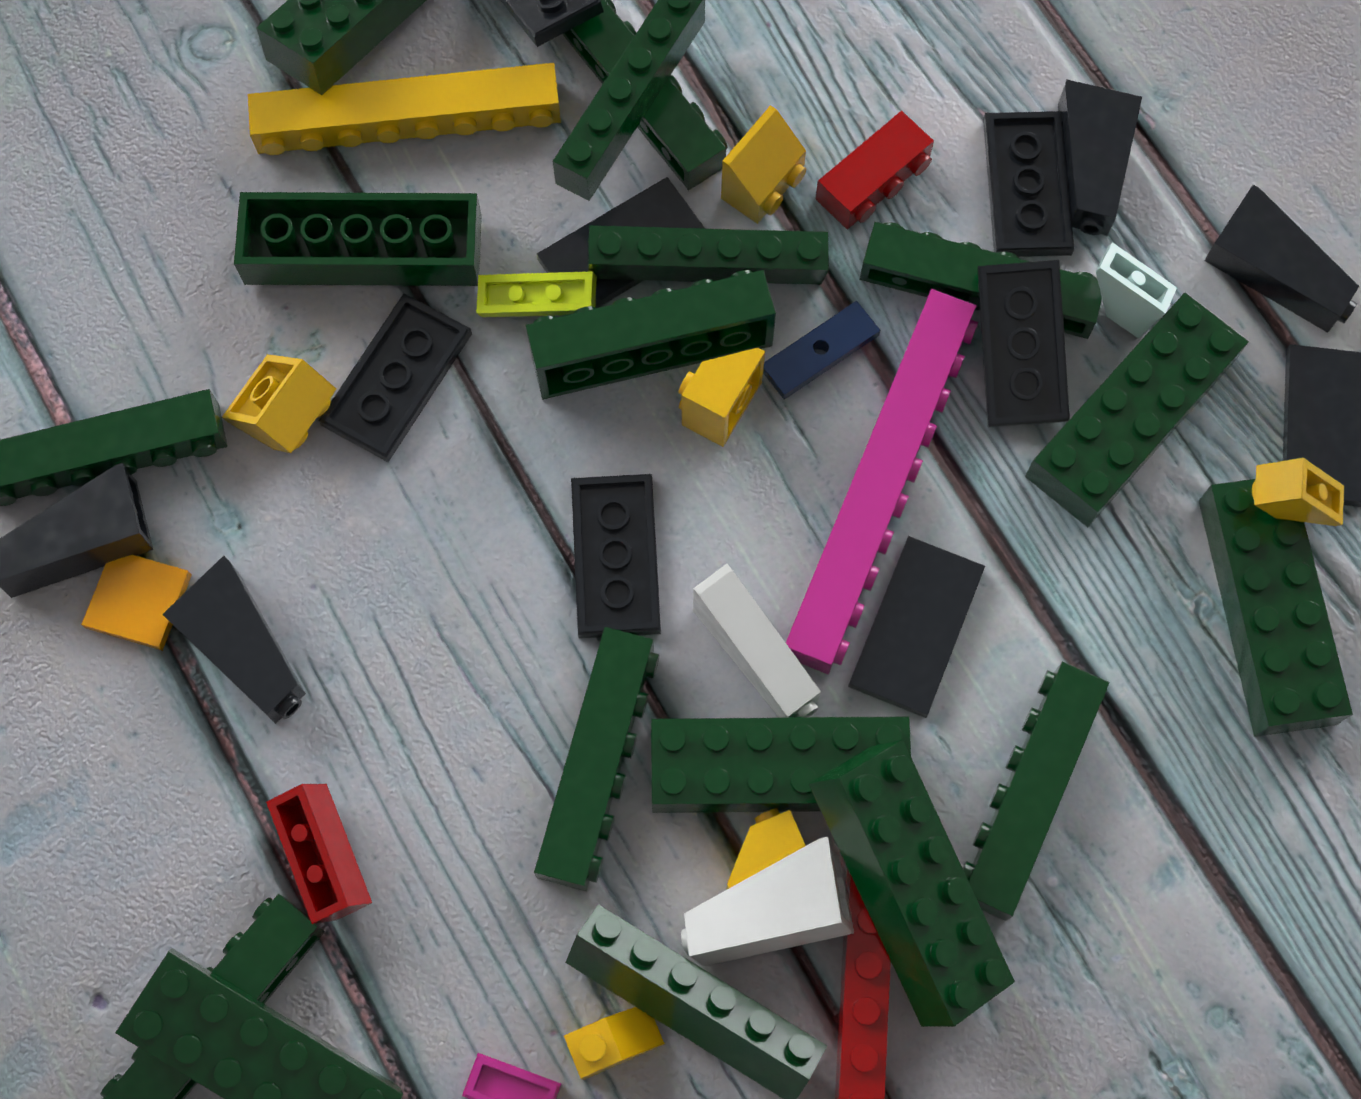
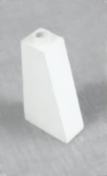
M725 564L694 587L693 612L779 718L810 717L818 709L815 703L819 700L820 689L731 567Z
M829 837L819 838L684 913L686 928L681 931V940L685 953L705 967L854 934L842 856L838 846Z

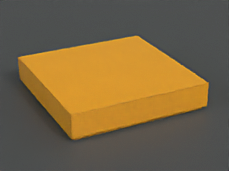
M129 555L108 562L104 566L81 625L92 631L163 651L172 624L162 614L186 592L192 574L188 570L136 555Z

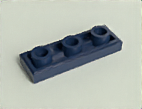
M855 301L765 361L763 374L785 400L877 338L881 330L858 301ZM821 349L826 353L820 355L817 354L815 350Z

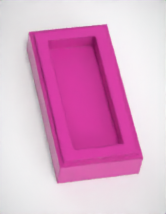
M478 1053L462 1096L468 1099H557L562 1084Z

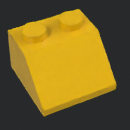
M770 105L722 161L721 199L757 224L766 214L771 216L775 213L783 200L782 195L790 186L795 188L801 182L807 170L804 167L805 148L778 110Z
M754 348L702 361L695 374L688 372L678 391L681 394L679 409H681L682 426L724 447L762 384L765 351L760 348Z
M267 354L225 411L222 418L273 450L292 453L293 450L299 448L308 437V429L315 419L322 416L328 410L331 404L330 398L337 388L303 359Z

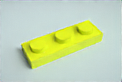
M593 271L478 275L476 313L481 318L570 315L582 307H595L597 276Z

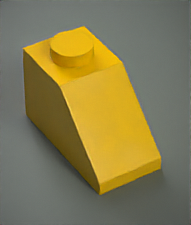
M1305 458L1256 465V479L1252 485V496L1255 506L1277 519L1330 526L1343 525L1344 485Z
M775 808L754 818L756 824L750 826L728 880L726 890L806 846L790 810L780 814L778 808Z
M637 1007L610 1015L564 1035L582 1080L665 1045L655 1019Z

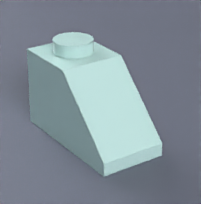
M1113 242L1108 246L1096 270L1106 316L1138 339L1166 314L1177 289L1176 286Z

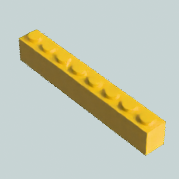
M554 63L333 85L323 95L311 88L248 94L250 137L257 153L279 155L284 151L302 149L317 151L323 147L341 145L344 147H356L361 143L370 142L394 143L399 139L408 138L432 139L438 135L447 134L471 135L476 131L486 130L509 131L515 127L524 126L542 128L553 123H561Z

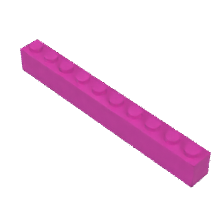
M931 289L786 640L788 647L803 665L829 675L833 663L841 666L850 644V642L843 640L848 625L854 628L857 627L865 607L864 604L858 603L863 589L872 590L880 569L873 566L878 552L886 555L894 535L893 531L887 529L891 518L894 516L900 519L909 496L903 494L902 491L906 481L914 483L923 460L916 458L921 445L929 448L937 427L936 424L930 423L935 410L943 413L951 390L944 388L949 376L957 378L965 358L964 355L958 354L962 342L971 343L979 323L972 320L976 308L974 304Z

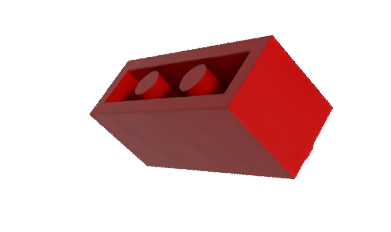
M901 110L818 180L815 199L847 230L857 221L863 223L874 213L876 205L885 197L891 199L898 194L904 186L906 179L912 174L918 176L926 170L932 161L930 156L934 140Z
M300 784L266 802L312 924L337 921L372 904L327 784Z

